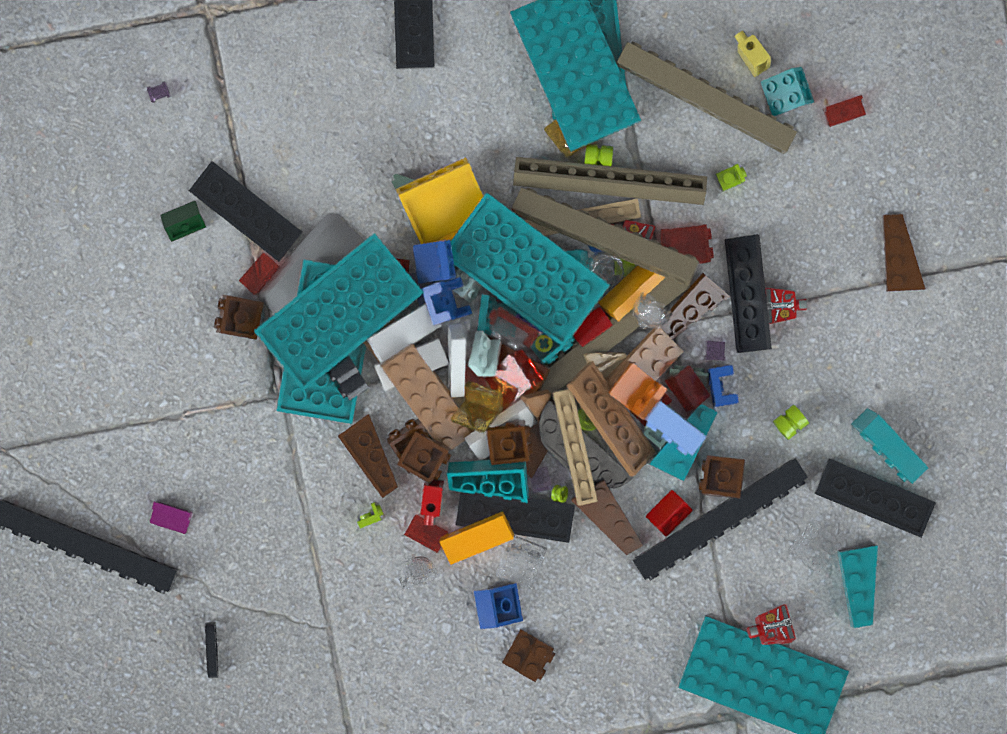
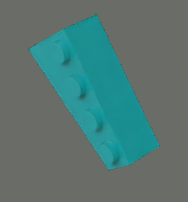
M867 408L851 423L860 433L861 438L869 442L873 446L872 449L879 456L882 455L885 458L884 462L891 469L895 468L898 471L896 475L903 482L907 480L913 484L929 468L876 412Z
M491 460L449 462L447 471L449 490L469 494L481 493L488 497H492V495L500 496L507 500L513 498L528 503L529 485L526 461L491 465Z

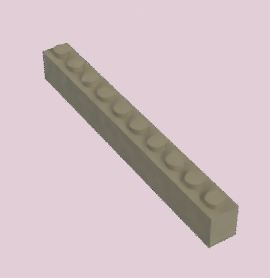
M632 41L625 44L616 62L618 67L782 154L788 151L797 134V131L793 130L794 127L785 122L782 124L776 121L777 118L775 116L759 112L760 109L758 107L744 104L741 98L727 95L726 90L717 86L716 88L710 86V82L706 79L693 77V73L683 68L680 70L676 68V64L666 59L663 61L659 59L658 54L650 50L648 52L641 49L642 46Z
M516 157L513 186L704 205L707 176Z
M521 187L512 206V211L522 218L687 287L690 286L698 268L699 261L690 254H680L673 247L666 248L661 246L656 240L650 239L649 241L644 239L641 234L625 231L624 227L617 224L614 226L608 224L601 217H597V219L591 217L584 210L577 211L572 209V206L562 202L560 204L555 202L552 197L548 195L543 197L531 188L524 189Z
M665 277L619 322L614 318L611 319L609 316L608 318L613 324L612 327L584 347L575 342L568 354L565 352L561 353L556 358L557 362L552 366L547 364L545 366L551 370L540 391L548 390L553 395V392H557L571 381L587 364L584 353L608 352L689 287Z

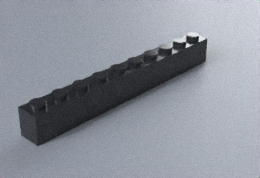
M793 458L743 489L740 499H727L633 558L632 561L643 578L651 581L660 575L658 572L665 568L667 571L675 566L676 560L680 558L685 560L692 555V550L696 548L700 550L708 545V540L712 538L716 540L723 536V531L730 527L731 530L741 524L740 520L746 517L748 520L757 514L756 510L763 507V509L771 506L773 504L772 500L779 497L781 499L789 494L788 490L794 486L796 489L803 486L808 476L797 459Z
M0 499V529L5 530L6 527L11 529V533L16 536L22 537L26 535L34 543L40 544L43 542L48 544L47 548L58 551V549L66 551L65 555L69 557H81L83 562L89 565H94V563L101 565L100 569L110 573L112 570L119 573L118 576L129 580L130 577L136 579V583L145 587L151 585L159 593L165 594V592L172 590L179 569Z

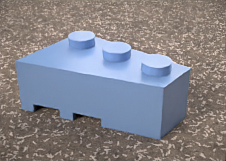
M661 401L657 402L645 418L648 421L646 425L653 431L657 429L663 433L661 437L670 444L672 441L678 444L677 449L684 455L687 453L693 455L706 438L705 435Z

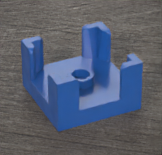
M461 277L422 288L433 325L472 314L470 305L457 308L452 290L463 287Z
M733 365L707 369L713 407L739 403L737 394L722 396L724 387L722 380H719V377L734 374Z

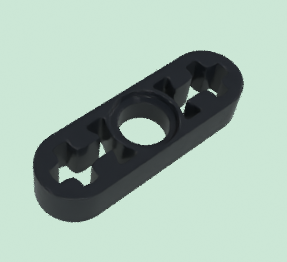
M206 622L208 678H218L216 622Z

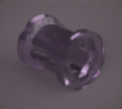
M166 81L154 87H147L152 103L164 97H171Z

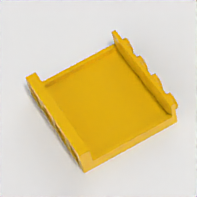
M466 157L396 189L420 244L452 240L483 198V194Z

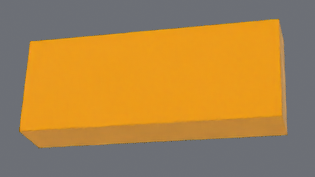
M637 266L598 303L607 314L619 322L665 277Z
M502 511L440 537L439 542L450 565L513 540L514 533Z

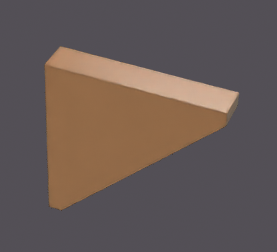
M542 390L520 397L538 422L544 407L549 402L551 392Z

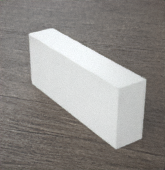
M424 303L369 337L367 341L378 360L384 362L411 343H415L438 329L441 325L432 324L427 305Z
M462 324L448 325L449 364L447 365V383L451 397H464L466 338Z
M438 337L415 347L432 371L449 364ZM378 362L374 364V367L384 390L395 387L380 366L384 362Z
M521 399L464 439L478 459L483 460L490 455L486 427L504 426L506 422L525 420V425L532 427L537 421Z

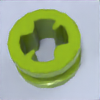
M541 335L536 339L535 346L539 351L547 352L552 348L553 342L549 336ZM548 339V348L545 349L544 347V349H541L539 347V340Z
M555 485L551 492V498L555 502L564 503L568 497V488Z

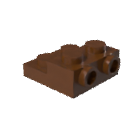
M223 295V298L219 299L217 305L220 315L214 321V328L217 329L216 333L257 340L258 335L254 331L260 325L264 302Z
M419 419L408 420L405 423L406 427L401 430L395 429L388 435L387 441L399 460L416 431L432 439Z
M525 420L509 421L504 426L486 427L491 465L530 461L533 447L532 442H528L527 439L531 434L530 426L525 425Z
M416 431L397 465L431 484L433 480L437 481L442 473L440 470L442 464L446 465L452 456L449 454L451 448Z
M706 455V460L702 462L704 477L700 479L699 490H702L701 493L706 496L740 499L745 460Z
M520 629L502 663L536 682L537 679L541 680L546 672L543 669L547 662L551 663L556 653L553 652L554 647Z

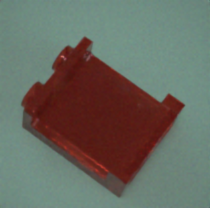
M707 224L660 230L662 246L666 248L673 247L680 254L694 256L699 261L698 265L711 263V259L714 258L713 247H709V240L712 239L711 228H707Z
M500 306L498 310L494 308L489 316V319H491L490 324L495 326L500 317L504 318L528 333L522 344L531 348L540 331Z
M522 349L510 353L497 366L495 376H486L484 378L505 409L521 400L520 397L528 392L534 385L543 381L538 370Z

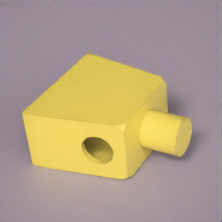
M742 30L734 36L739 43L737 45L738 53L754 78L771 67V57L755 35L748 37L745 31Z

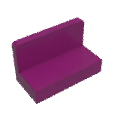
M154 501L150 523L186 534L193 512Z

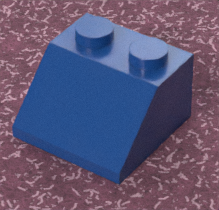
M517 583L474 591L480 629L498 628L523 621Z

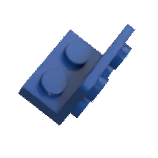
M451 240L413 246L418 283L456 278Z

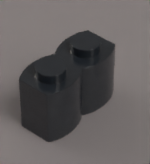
M349 355L327 372L332 381L335 382L337 380L341 386L338 390L343 398L348 397L351 400L369 388Z

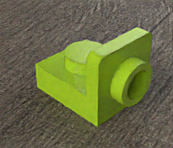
M738 164L715 174L723 192L744 183L745 177H747L743 166L739 167Z
M371 503L374 515H371L369 512L360 516L361 520L357 521L360 529L382 520L381 516L384 513L380 504Z

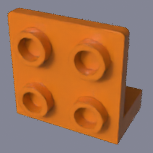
M630 363L610 389L609 394L644 420L667 389L635 364Z

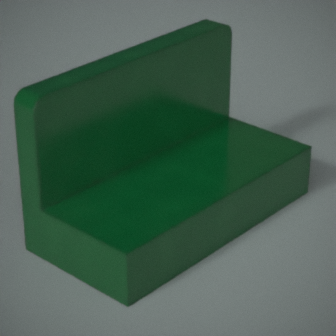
M196 201L160 215L164 229L171 242L206 228Z

